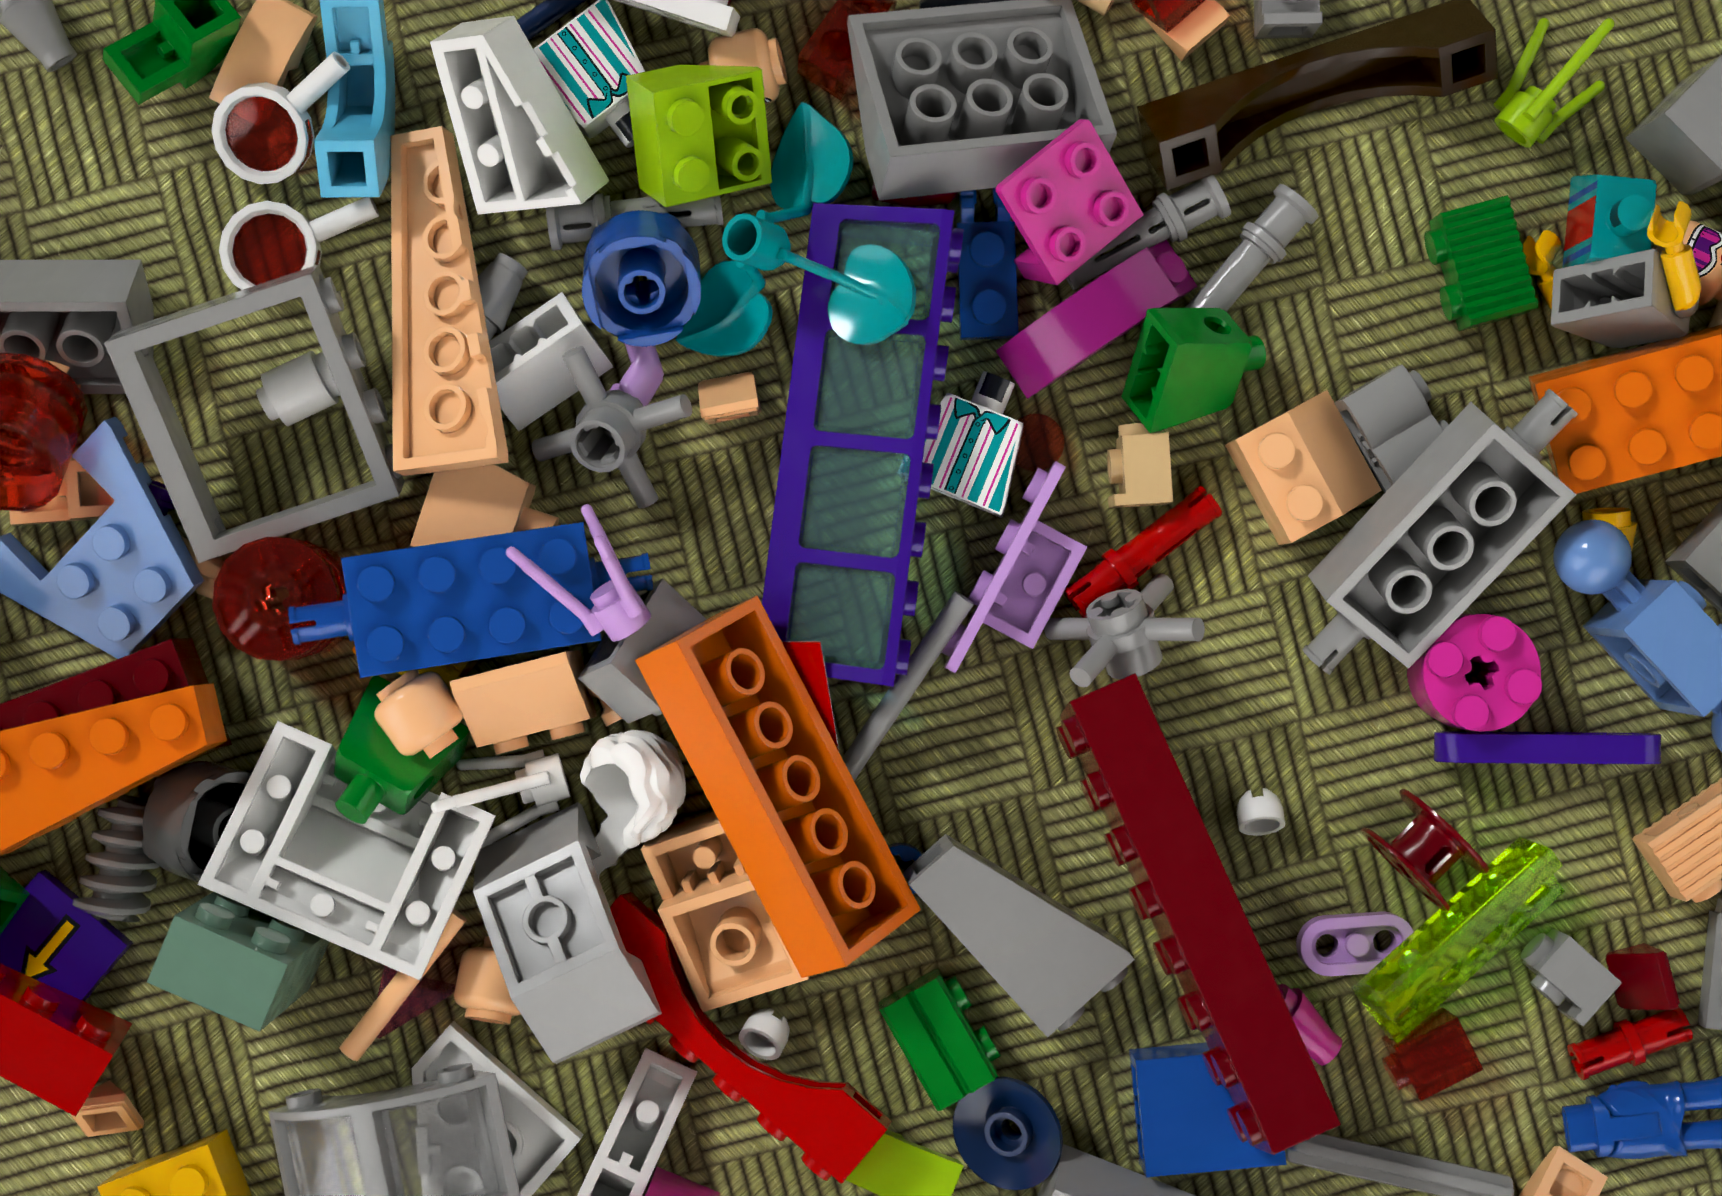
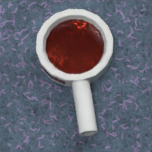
M332 52L291 92L286 88L264 82L247 84L225 96L214 112L211 130L215 150L225 166L241 179L257 184L278 183L301 170L311 156L315 138L312 120L307 109L350 70V65L346 59L339 53Z
M364 197L312 221H309L304 215L287 204L272 201L249 204L235 213L222 231L219 246L222 268L236 287L244 290L318 264L320 266L322 255L320 242L379 217V212L371 197Z

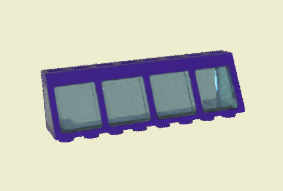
M813 203L807 259L844 274L847 259L855 248L861 245H879L900 256L909 268L916 288L915 310L913 316L908 321V325L879 343L857 345L839 337L833 330L829 320L828 302L832 292L839 284L809 271H804L762 605L781 641H821L828 678L894 687L895 674L907 676L911 640L900 638L903 615L915 616L919 581L907 580L910 556L922 558L926 522L915 521L918 498H930L934 464L923 462L925 439L937 440L941 405L930 404L933 380L943 382L945 380L949 346L937 344L940 322L952 323L956 287L945 286L947 272L957 273L964 229L953 227L955 210Z

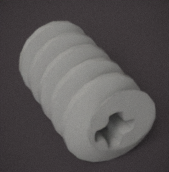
M121 795L116 798L118 801L117 807L98 808L97 814L112 823L111 829L92 831L91 837L105 845L106 848L104 852L86 853L85 860L100 868L99 873L80 876L78 882L93 890L92 897L74 898L72 904L80 910L100 918L122 922H139L140 919L136 915L146 913L151 907L150 899L140 892L151 891L157 885V878L147 870L160 866L153 859H150L142 848L144 837L143 816L148 800Z

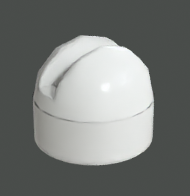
M1262 788L1263 796L1253 797L1251 790H1248L1240 798L1237 804V819L1241 833L1253 836L1275 833L1285 826L1281 801L1276 794L1267 788Z
M771 1008L760 1009L752 1013L739 1033L741 1045L752 1055L764 1060L779 1058L788 1042L790 1032L787 1019L784 1016L781 1019L773 1016L774 1010Z

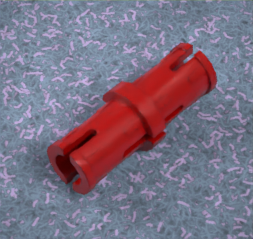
M1679 1007L1659 1012L1632 1023L1627 1021V1019L1620 1020L1614 1023L1613 1030L1578 1043L1568 1044L1567 1050L1569 1056L1577 1058L1571 1060L1576 1073L1581 1080H1586L1592 1075L1628 1062L1634 1067L1646 1062L1647 1055L1682 1042L1692 1041L1693 1033L1689 1028L1684 1030L1683 1026L1685 1027L1690 1024L1685 1013Z

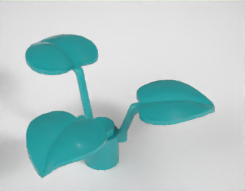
M804 102L800 103L784 131L771 170V193L776 204L783 208V210L770 213L759 210L756 216L741 213L734 216L728 222L723 232L722 245L726 255L735 261H723L716 264L701 280L700 305L695 315L693 314L691 319L683 326V331L677 335L675 340L680 345L702 354L718 357L740 355L754 348L767 333L773 315L771 303L760 293L766 285V280L758 269L771 271L785 262L839 284L830 296L828 316L833 330L842 339L857 345L876 344L908 325V321L913 316L915 310L916 288L911 272L900 256L879 245H861L850 253L845 265L844 274L791 252V243L786 231L781 226L774 224L809 215L813 208V202L832 203L844 191L852 173L853 152L849 141L835 125L822 116L813 106Z

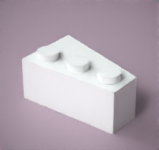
M514 16L463 22L430 42L478 215L582 204L609 182L607 175Z

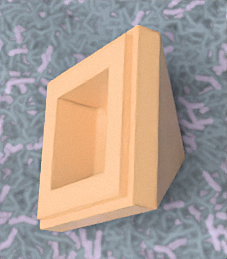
M110 1080L93 1088L76 1117L71 1115L87 1137L136 1131L144 1126L143 1118L130 1099Z

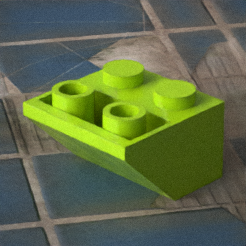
M680 64L626 76L639 189L667 208L772 183L762 69L751 66Z

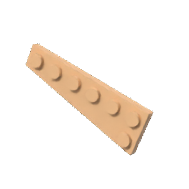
M443 126L391 135L393 472L403 476L509 463L454 135Z

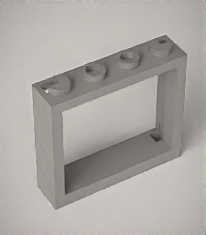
M319 264L118 331L104 342L198 563L400 496L405 481L403 475L393 472V443H389L382 426L383 422L388 421L383 399L376 387L369 390L360 370V368L366 366L362 346L354 332L346 334L338 312L344 310L340 290L336 291L331 276L324 278ZM301 297L374 480L226 530L149 347Z

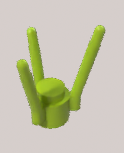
M1542 18L1538 21L1505 91L1493 104L1496 109L1501 111L1494 122L1508 138L1526 148H1531L1536 141L1543 144L1558 126L1604 90L1605 83L1598 80L1552 115V112L1557 107L1553 98L1613 29L1615 25L1613 19L1607 18L1601 23L1543 91L1530 85L1523 92L1519 90L1550 24L1547 18Z

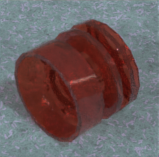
M0 353V510L27 511L42 507L58 495L88 412L83 392L68 374L48 361L27 354Z
M264 537L242 545L225 560L214 582L212 607L220 630L235 648L257 659L277 661L301 660L329 652L346 636L294 645L291 630L316 625V622L312 620L289 624L288 608L290 606L300 607L343 600L342 596L346 594L341 557L336 552L317 542L292 538ZM274 588L288 589L290 596L282 601L285 609H272L270 602L277 597Z

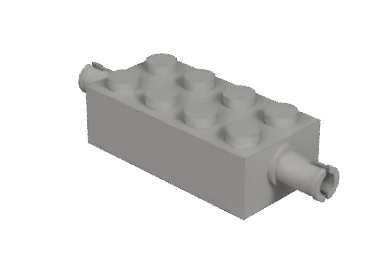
M1548 389L1545 395L1513 429L1506 426L1503 430L1470 402L1308 574V577L1325 601L1334 607L1338 614L1308 645L1304 646L1302 650L1306 656L1318 667L1322 665V670L1330 675L1345 656L1365 637L1368 640L1372 638L1409 669L1576 496L1569 487L1540 463L1544 457L1539 453L1578 413L1551 389Z

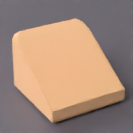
M1164 0L1144 19L1182 62L1221 29L1231 15L1215 0Z
M752 372L703 380L698 384L701 418L708 425L756 416L761 412L755 376Z

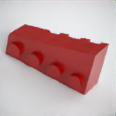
M0 963V1076L76 1117L133 1023Z

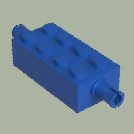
M578 522L343 557L341 562L346 594L342 596L343 600L300 607L290 606L288 608L289 624L312 620L316 622V625L291 630L294 645L348 636L350 641H354L360 678L602 641L600 632L591 636L576 615L507 557L506 550L511 546L517 548L528 559H531L589 610L594 606L590 600L591 594L600 586L610 581L611 578L602 561L595 562L594 556H588L584 523ZM648 553L618 559L625 575L629 572L651 569ZM652 575L627 577L636 592L647 590V592L653 591Z

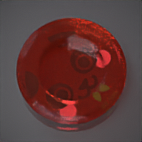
M1029 414L1021 417L1018 421L1023 423V433L1015 465L1029 472H1036L1038 468L1042 470L1050 468L1055 461L1059 460L1064 449V436L1060 426L1052 418L1042 414Z

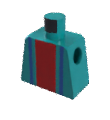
M1609 175L1573 176L1570 182L1562 268L1650 250L1651 241L1647 236V228L1655 209L1656 181Z

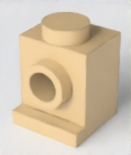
M1142 423L1119 425V438L1116 439V449H1109L1107 451L1109 483L1119 485V494H1113L1108 497L1109 509L1158 506L1172 503L1173 489L1169 432L1149 433Z

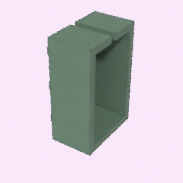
M212 892L174 916L147 983L260 1032L310 989L329 941Z

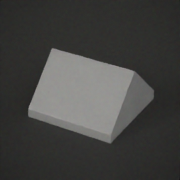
M1722 55L1682 80L1625 137L1682 195H1694L1722 181Z

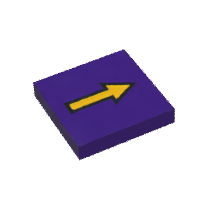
M47 870L39 871L25 887V890L30 893L0 935V963L85 1002L131 947L133 942L106 919L94 916L73 906V899L79 897Z

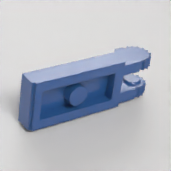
M992 188L996 221L974 222L976 190L959 192L960 223H957L956 228L964 229L960 263L957 270L960 340L1010 339L1019 333L1017 275L1014 262L1016 258L1015 222L1010 221V214L996 193V188Z

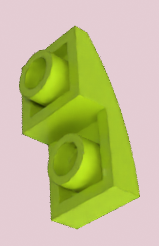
M887 1130L845 1180L879 1196H952L964 1165L958 1159L906 1141L901 1134Z

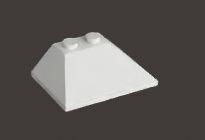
M277 721L197 885L421 981L496 815L473 805L453 808L438 813L433 812L431 804L434 801L452 796L443 792L439 796L429 791L404 815L398 814L379 803L365 824L353 822L341 814L335 805L348 785L333 774L337 753L334 746Z

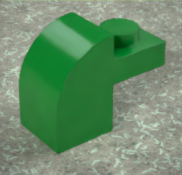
M155 0L153 22L103 48L102 60L138 105L179 82L186 89L213 70L228 54L239 31L241 16L228 0Z

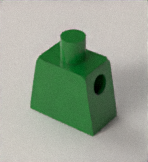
M1220 308L1148 309L1121 397L1149 433L1158 432L1227 409L1234 401L1243 372L1259 370L1264 366L1266 361L1264 343L1256 335L1247 336L1231 316Z
M379 675L371 678L335 757L333 774L348 785L335 803L336 808L346 818L359 824L367 822L379 803L398 814L404 815L408 813L462 758L466 751L470 734L468 727L459 723L453 728L459 739L431 759H429L424 750L413 756L400 754L374 717V711L378 704L381 703L376 694L391 684V682Z

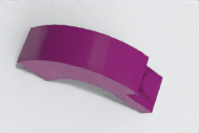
M1165 240L1149 249L1146 247L1074 293L998 348L996 353L1026 398L1029 399L1144 322L1148 309L1166 308L1198 286L1187 271L1182 259L1175 253L1169 242Z

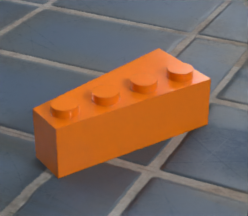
M214 683L192 685L0 731V856L25 846L30 841L77 819V817L106 802H110L144 782L160 776L226 742L227 737Z

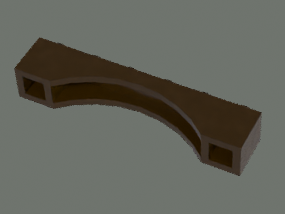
M1451 0L1137 106L1145 155L1166 190H1170L1222 172L1240 152L1258 138L1288 121L1313 111L1349 101L1384 96L1418 95L1445 97L1498 79L1496 29L1471 0Z

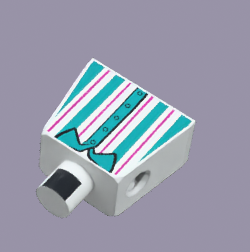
M597 0L533 50L580 131L591 139L610 126L626 148H631L634 146L626 76L645 72L609 1Z
M983 371L971 401L947 393L939 404L941 405L937 440L925 439L923 454L924 463L934 464L931 490L1000 518L1003 517L1006 509L1024 428L1022 422L1003 415L1015 386L1013 382ZM907 455L898 474L908 480L910 458Z

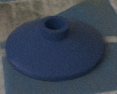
M998 1076L994 1081L973 1093L967 1094L956 1105L953 1115V1135L957 1149L967 1166L987 1183L1007 1190H1025L1043 1182L1056 1168L1063 1147L1061 1125L1051 1104L1031 1085L1015 1078ZM1008 1119L1014 1121L1018 1125V1127L1021 1130V1133H1017L1014 1130H1012V1128L1009 1125Z

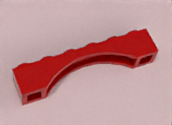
M633 893L619 895L610 906L612 915L626 951L642 960L662 1012L661 1015L646 1021V1023L651 1025L656 1020L672 1034L668 1041L681 1056L692 1063L700 1059L713 1070L716 1075L712 1080L725 1095L736 1102L744 1098L760 1112L756 1119L769 1134L779 1141H784L788 1137L805 1152L801 1156L802 1161L813 1173L825 1181H828L832 1176L842 1184L888 1130L892 1121L848 1082L816 1081L784 1073L756 1060L731 1042L707 1014L702 1012L689 986L681 962L662 919Z

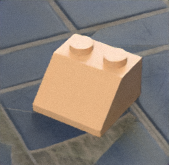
M1328 390L1225 444L1278 545L1293 543L1343 516L1382 491Z
M580 650L566 651L449 681L452 694L463 713V718L476 747L493 744L496 755L528 747L527 735L549 730L551 740H556L586 732L583 721L597 717L593 698L590 696L585 684L578 679L584 669Z

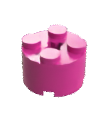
M1461 614L1407 670L1408 685L1412 696L1427 715L1445 725L1470 731L1487 732L1509 726L1527 712L1542 692L1540 660L1531 639L1509 619L1489 614ZM1471 662H1479L1481 671L1477 674V682L1466 681L1465 674L1472 670Z

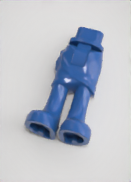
M1722 1076L1695 1082L1680 1083L1676 1080L1650 1085L1647 1082L1632 1080L1618 1085L1612 1084L1608 1087L1607 1091L1597 1096H1587L1585 1104L1562 1106V1119L1568 1151L1572 1153L1593 1150L1598 1158L1607 1156L1620 1159H1645L1660 1156L1687 1157V1150L1722 1148V1119L1683 1122L1685 1111L1722 1108Z

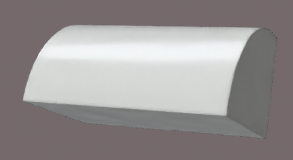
M563 292L489 341L500 408L518 431L579 391L562 358L567 351L583 346L598 377L613 368L612 363Z

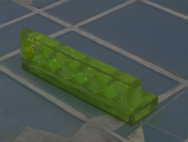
M1522 837L1516 839L1488 865L1490 871L1488 874L1480 872L1448 901L1451 909L1449 913L1441 909L1436 911L1351 988L1390 1040L1398 1044L1565 892L1554 876L1563 865L1551 848Z

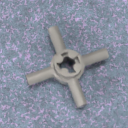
M579 346L567 351L562 358L586 404L578 414L574 428L535 439L532 442V451L535 458L542 462L573 453L578 462L589 470L602 473L611 472L618 468L638 508H646L654 504L659 497L636 452L646 439L647 429L691 416L692 406L689 398L685 394H681L643 406L638 398L621 390H609L606 392L584 347Z
M1160 573L1156 574L1141 592L1134 589H1122L1106 593L1095 599L1086 609L1087 618H1049L1044 632L1049 640H1090L1092 647L1069 673L1071 680L1076 685L1088 687L1104 668H1106L1108 675L1114 679H1123L1134 673L1139 677L1152 671L1163 659L1158 641H1201L1205 633L1204 622L1201 618H1156L1154 611L1174 588L1171 578Z

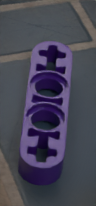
M1434 732V761L1448 763L1661 764V734Z

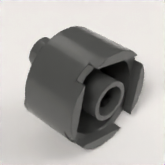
M194 761L157 776L154 790L148 799L143 816L144 837L142 848L144 853L166 871L199 882L252 773L214 762Z

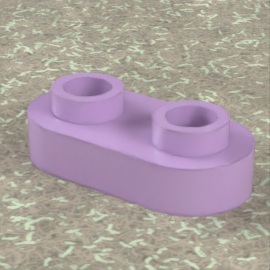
M1390 912L1323 915L1310 919L1301 927L1297 935L1296 948L1301 961L1313 972L1322 976L1387 973L1404 968L1412 960L1416 951V936L1407 921ZM1388 930L1391 935L1389 946L1383 950H1376L1373 944L1374 936L1379 931ZM1325 934L1332 935L1334 939L1332 950L1326 954H1319L1316 950L1317 939Z

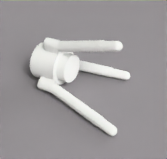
M542 749L524 755L478 757L459 760L456 763V767L459 770L525 768L515 771L516 779L434 801L431 804V809L433 812L438 813L520 792L524 804L535 801V805L491 829L482 846L484 848L540 816L560 811L558 801L571 796L559 753L545 756Z

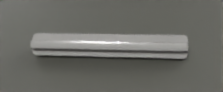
M1319 1134L1286 1149V1159L1294 1164L1432 1195L1514 1196L1513 1179L1508 1175L1326 1134Z

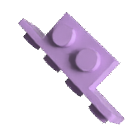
M1055 461L1048 472L1040 468L1036 470L1022 496V499L1030 502L1031 505L1021 523L1010 519L1003 531L995 550L1004 555L994 574L992 575L983 570L973 587L968 599L976 607L966 626L960 624L941 652L949 657L944 668L953 673L957 672L982 623L1031 649L1034 648L1087 549V546L1038 521L1066 466Z

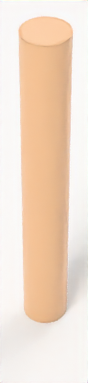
M453 909L422 978L467 921L455 909ZM398 971L339 1047L341 1052L351 1060L359 1061L420 980Z

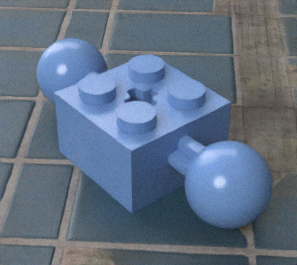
M1584 520L1567 528L1557 540L1553 554L1554 567L1559 578L1569 588L1577 592L1589 595L1603 594L1609 601L1583 627L1659 709L1705 717L1712 711L1711 733L1714 743L1722 752V624L1717 626L1703 611L1707 606L1706 601L1688 583L1684 581L1677 582L1676 580L1637 579L1629 571L1632 563V551L1629 541L1623 532L1614 525L1601 520Z

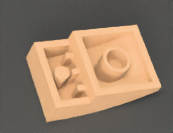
M715 812L669 826L665 832H661L653 840L644 843L640 850L663 900L658 908L659 915L702 1012L809 979L810 976L801 978Z

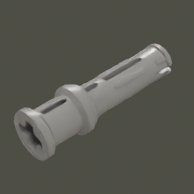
M1211 175L1199 179L1170 196L1164 192L1156 196V200L1152 202V209L1144 212L1140 219L1066 278L1072 290L1114 268L1146 247L1149 249L1167 239L1172 243L1175 241L1181 242L1188 238V231L1216 216L1225 219L1230 216L1231 209L1228 200L1215 176ZM1158 223H1160V225H1158V226L1154 227L1153 229L1149 230V228H1151V227L1157 225ZM1136 236L1134 239H1132V240H1130V241H1128V242L1122 244L1121 246H1119V247H1117V248H1115V249H1113V250L1107 252L1106 254H1104V255H1102V256H1100V257L1094 259V258L1097 257L1098 255H1100V254H1102V253H1104V252H1106V251L1112 249L1113 247H1115V246H1117V245H1119V244H1121V243L1127 241L1128 239H1130V238Z
M1279 184L1273 191L1275 195L1274 200L1254 223L1247 222L1241 228L1242 233L1239 236L1242 242L1185 308H1220L1227 312L1268 263L1275 264L1277 261L1280 262L1287 255L1284 248L1306 223L1313 224L1319 217L1317 211L1293 189L1284 184Z
M604 193L594 194L593 200L585 201L582 204L546 208V218L552 251L561 250L563 244L589 241L596 227L616 215L629 211L644 210L660 214L668 213L675 216L684 228L713 224L723 225L721 198L718 195L666 208L652 197L611 201L610 195L604 196Z

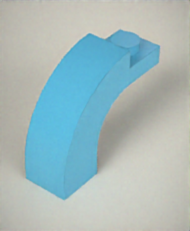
M320 0L326 58L332 52H337L350 65V70L328 90L325 120L320 132L314 139L321 198L380 197L389 177L391 168V135L395 134L393 42L387 39L384 1Z

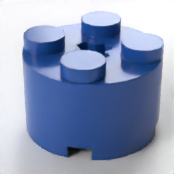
M644 210L629 211L610 218L593 230L585 251L582 279L583 303L591 321L600 330L603 328L617 336L618 341L637 347L655 346L668 342L683 331V326L686 325L693 314L695 315L700 305V259L695 242L675 216L668 213L660 214ZM638 276H646L648 280L639 281Z

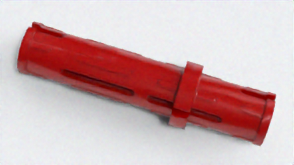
M1199 485L1185 499L1168 510L1115 551L1111 548L1102 554L1103 561L1064 590L1065 596L1075 610H1080L1079 614L1083 618H1087L1086 609L1095 599L1116 590L1134 589L1139 585L1137 579L1146 571L1168 556L1215 518L1223 515L1221 508L1212 495L1209 493L1205 496L1207 494L1206 489Z

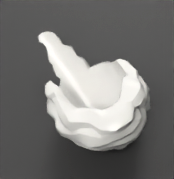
M630 730L624 733L610 734L599 739L584 760L580 773L581 783L589 789L598 805L608 815L601 823L600 832L595 837L601 856L592 860L598 878L603 870L616 865L618 858L623 856L629 849L638 846L640 842L653 840L661 832H665L672 824L677 814V809L684 802L686 780L684 767L677 749L670 742L665 741L654 733L645 730Z

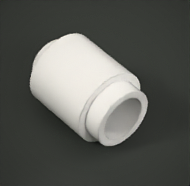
M309 351L261 374L263 387L256 390L258 400L271 421L280 418L286 426L293 425L339 402L338 396H340L323 352L316 355L313 351Z

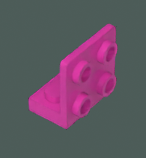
M1085 119L1076 121L996 186V193L1029 246L1028 249L1014 259L1015 264L1025 279L1059 285L1144 215L1092 123Z

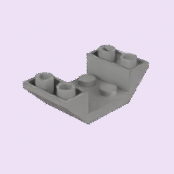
M579 802L482 848L475 861L473 894L511 1000L552 1063L555 1064L662 1014L642 960L628 953L623 944L592 862L593 859L601 856L584 808Z

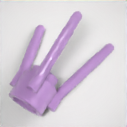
M584 504L581 507V513L589 527L601 560L611 578L610 581L600 586L591 594L590 600L594 604L591 610L517 548L512 546L507 548V557L576 615L591 636L604 630L611 641H619L638 631L651 618L650 611L628 581L601 523H599L592 506L589 504Z

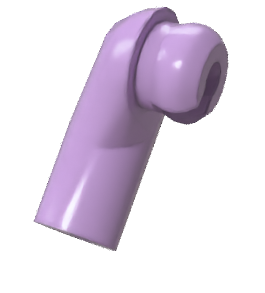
M625 344L631 365L620 383L613 384L610 390H621L638 398L643 406L648 405L662 383L664 375L656 347H637Z

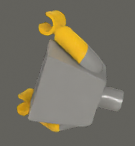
M1683 201L1678 202L1674 213V222L1663 218L1660 206H1655L1647 228V236L1654 244L1665 247V250L1661 253L1656 249H1650L1556 269L1552 262L1561 248L1559 237L1550 230H1544L1535 243L1530 235L1527 236L1523 243V252L1526 255L1529 274L1539 275L1541 278L1537 285L1551 309V326L1611 348H1624L1684 337L1689 331L1690 316L1695 314L1698 309L1701 292V281L1692 247L1683 244V238L1692 215L1688 204Z

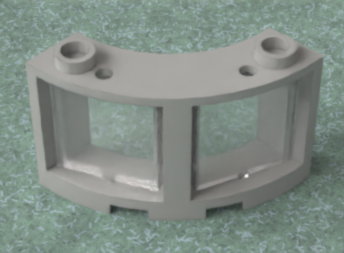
M465 1063L437 1071V1080L401 1088L341 1096L322 1095L321 1089L317 1088L286 1096L287 1106L268 1111L285 1196H520L496 1073L473 1070L472 1063Z

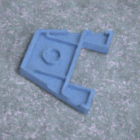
M117 417L104 420L72 457L114 499V503L50 572L11 533L0 536V593L119 659L137 652L204 582V579L170 514L163 516L148 487L152 480L142 462L136 464L123 439L128 436L123 424Z

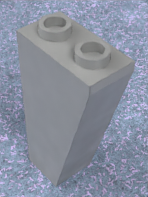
M947 834L942 836L902 872L909 886L1047 1038L1057 1029L1063 1031L1076 1023L1084 1013V1005L1100 990L1107 992L1116 987L1127 975V966L1135 960L1115 936Z

